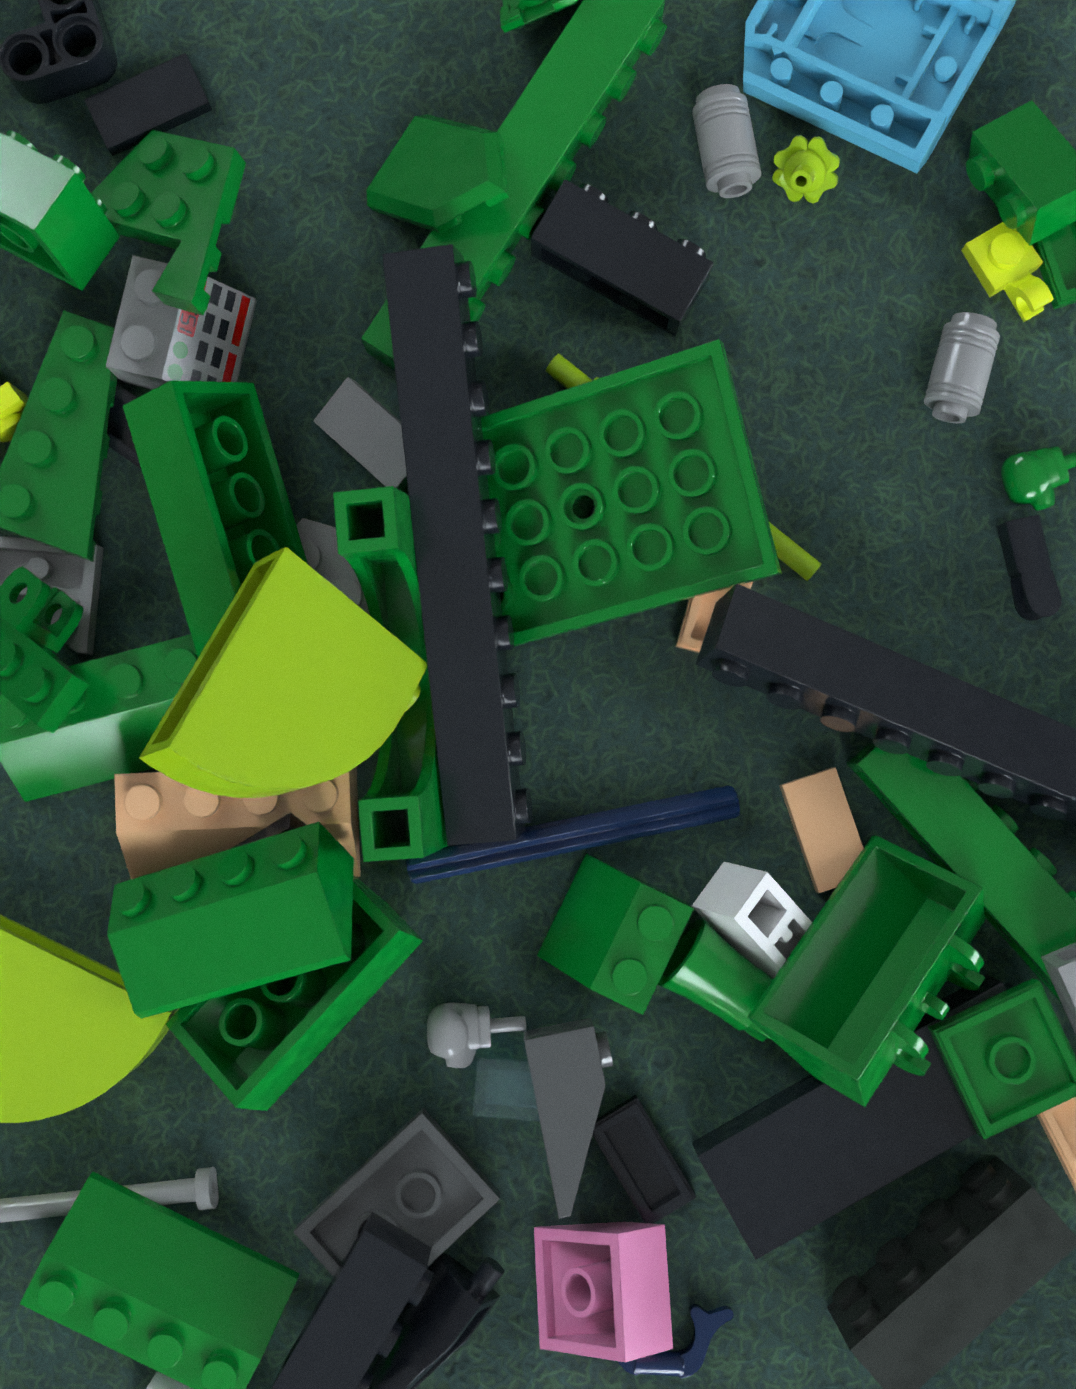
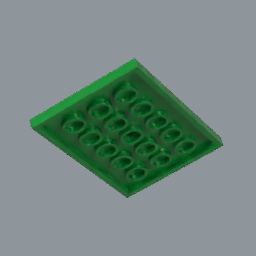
M720 339L481 417L483 440L491 439L495 454V474L487 475L489 497L490 499H498L501 511L502 530L501 533L494 534L496 557L503 556L507 568L508 590L500 592L502 615H510L512 620L514 647L731 588L735 584L742 585L782 574L724 343ZM593 505H595L594 512H593V514L591 515V514H590L591 508H592Z

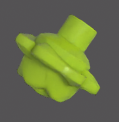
M796 135L789 147L778 151L774 155V163L778 169L774 171L772 180L785 190L788 199L792 202L799 201L804 195L808 202L816 203L824 191L832 189L838 184V176L833 171L839 167L840 158L827 149L824 139L820 136L813 137L808 144L805 137Z

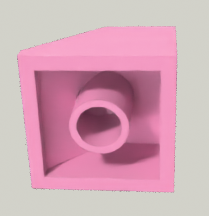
M611 1222L534 1227L540 1349L625 1363L673 1349L665 1224Z

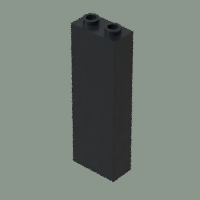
M985 974L983 975L985 980L978 990L961 988L941 999L950 1008L944 1019L1014 986L1009 982L1003 984L1001 981ZM925 1013L914 1030V1033L929 1048L924 1059L929 1061L931 1065L925 1075H914L892 1064L866 1107L861 1106L810 1074L692 1142L699 1160L755 1260L977 1133L928 1029L929 1026L942 1020Z

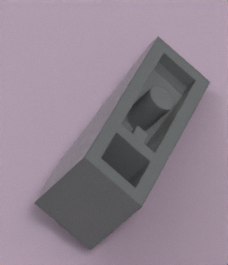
M591 1018L523 1031L559 1219L571 1216L606 1086L602 1068L613 1066L606 1031L595 1033Z

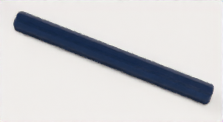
M723 786L525 827V831L517 840L449 845L424 858L406 859L407 872L411 882L418 884L734 819L740 815L739 799L732 786Z

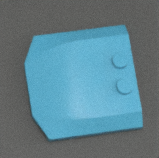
M758 0L745 22L743 92L917 174L932 154L1017 0Z

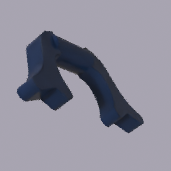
M692 1304L689 1312L694 1323V1335L688 1347L678 1352L664 1351L626 1363L619 1361L618 1363L626 1372L635 1376L639 1374L678 1376L681 1379L692 1376L701 1368L714 1333L733 1318V1311L730 1306H722L707 1311L698 1304Z

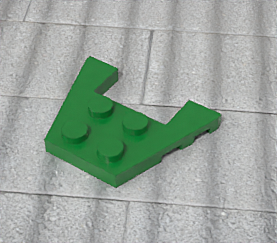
M151 130L91 193L108 208L106 217L119 235L176 250L152 292L165 305L203 316L210 300V295L204 290L209 272H217L222 255L216 247L221 225L230 224L246 162L234 147Z

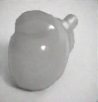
M442 1003L431 1010L427 1019V1041L430 1052L444 1058L447 1067L466 1068L472 1063L477 1049L490 1048L491 1033L526 1030L525 1016L490 1019L488 1006L477 1007L476 1004Z

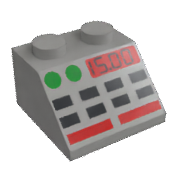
M132 255L106 368L125 384L152 390L169 381L238 382L257 302L256 298L207 277L204 290L210 295V300L203 316L165 305L152 290L168 263Z

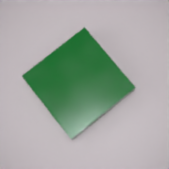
M1029 979L928 1027L975 1130L984 1140L1076 1097V1056L1041 982L1037 979Z

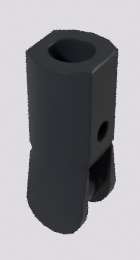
M1040 516L1023 517L998 525L997 530L1008 575L1011 577L1013 601L1018 615L1028 621L1054 615L1060 609L1062 603L1061 594L1053 570L1050 568L1051 561Z

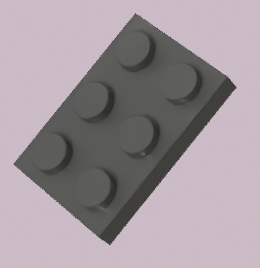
M423 1108L298 1223L294 1234L334 1277L370 1214L374 1212L432 1247L428 1262L429 1266L500 1200V1191Z

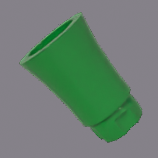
M704 918L696 920L685 930L679 939L658 986L689 999L715 1014L736 1030H744L761 1042L771 1039L747 1016L774 978L751 963L726 942Z

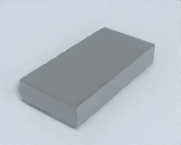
M347 377L313 421L386 487L394 486L403 491L408 483L401 421L355 380Z

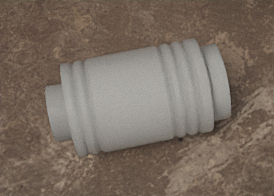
M720 84L702 91L696 97V105L692 110L706 188L711 192H719V195L723 198H735L748 193L752 189V184L761 177V168L747 97L740 93L739 88L735 85Z
M961 312L954 314L951 322L943 326L939 347L927 386L928 389L924 397V404L933 409L932 416L936 419L959 424L966 422L967 417L980 414L1000 335L996 331L997 323L993 319L977 313Z

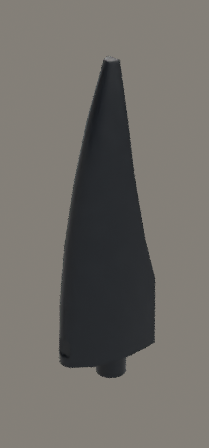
M446 1253L438 1256L435 1263L429 1269L434 1275L425 1294L417 1306L408 1302L398 1320L403 1324L402 1331L388 1356L384 1358L380 1355L371 1373L373 1378L368 1389L417 1388L459 1347L469 1340L501 1297L493 1287L504 1274L503 1267L496 1260L486 1257L476 1272L472 1273Z

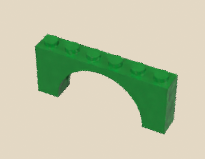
M394 486L333 492L338 554L343 556L354 570L364 593L370 616L427 662L409 495ZM428 666L418 684L421 687L419 697L404 712L394 731L379 748L378 762L372 784L367 794L358 800L363 862L424 858L447 847Z

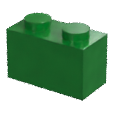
M1032 100L972 132L969 158L966 162L968 178L977 190H984L995 203L1002 221L1009 229H1016L1030 246L1076 221V150Z

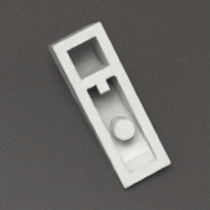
M723 862L692 904V907L726 942L773 978L812 924L810 919L768 872L728 862Z

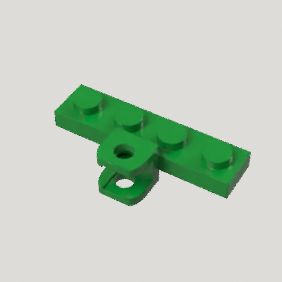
M21 566L14 570L0 586V693L35 725L54 734L90 685L50 651L52 650L55 653L60 651L80 622L84 608L57 587L51 589L48 584L33 574V572ZM27 587L25 597L17 603L19 593ZM62 608L59 619L51 624L54 613Z

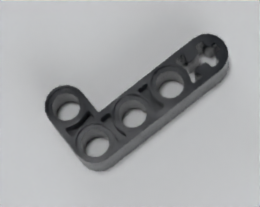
M38 0L45 23L15 32L8 36L1 44L0 67L18 92L29 102L36 104L50 103L101 86L113 77L118 65L117 54L98 0H73L64 5H60L63 0ZM88 46H95L94 50L87 56L77 57L82 49ZM41 63L40 68L31 75H25L29 67Z

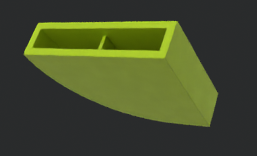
M284 547L254 563L139 759L167 777L186 786L214 795L234 798L275 796L323 783L351 771L367 760L383 745L396 728L404 712L419 697L421 687L418 684L428 664L288 547Z
M0 914V1123H22L46 1119L71 1111L102 1095L135 1070L155 1050L169 1030L166 1023L180 1008L141 1019L134 1014L119 972Z

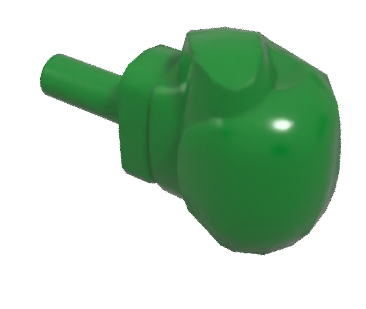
M1052 446L1009 456L1001 468V477L1010 501L1018 505L1031 504L1035 511L1053 506L1055 504L1054 488L1069 482L1068 469L1076 467V452L1063 456V452L1058 446Z

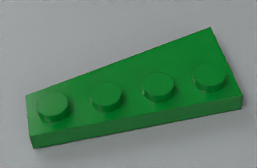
M63 311L0 467V530L93 562L96 542L93 541L96 515H100L102 491L99 489L103 458L107 459L110 436L107 434L110 408L114 406L117 377L106 368L115 328Z

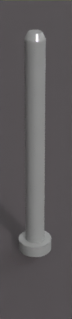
M215 1167L198 1168L195 1178L122 1185L160 1205L196 1202L199 1210L215 1209L219 1200ZM81 1190L0 1199V1223L67 1216Z

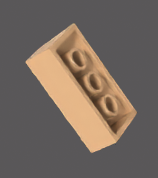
M357 766L332 780L288 793L261 798H234L214 795L186 786L161 772L114 774L116 834L131 879L228 850L289 813L295 815L306 825L320 822L354 858L353 875L361 877Z

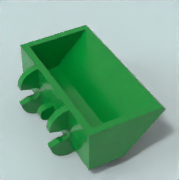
M877 835L872 836L747 1018L813 1077L863 1107H866L892 1064L911 1074L924 1076L931 1063L924 1059L929 1051L928 1046L914 1033L925 1013L936 1019L943 1020L950 1010L944 1001L936 997L946 980L968 990H978L985 980V977L979 973L984 965L983 958L969 945L985 921L983 887Z

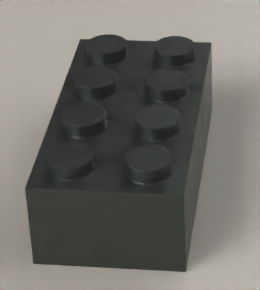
M997 1156L990 1162L982 1160L971 1166L961 1179V1184L963 1185L947 1200L940 1198L930 1203L919 1215L918 1222L920 1224L904 1239L895 1237L885 1243L876 1254L875 1260L877 1263L860 1278L857 1275H853L845 1279L833 1293L832 1299L834 1302L827 1309L850 1351L883 1389L921 1388L1076 1248L1075 1234L1033 1186Z

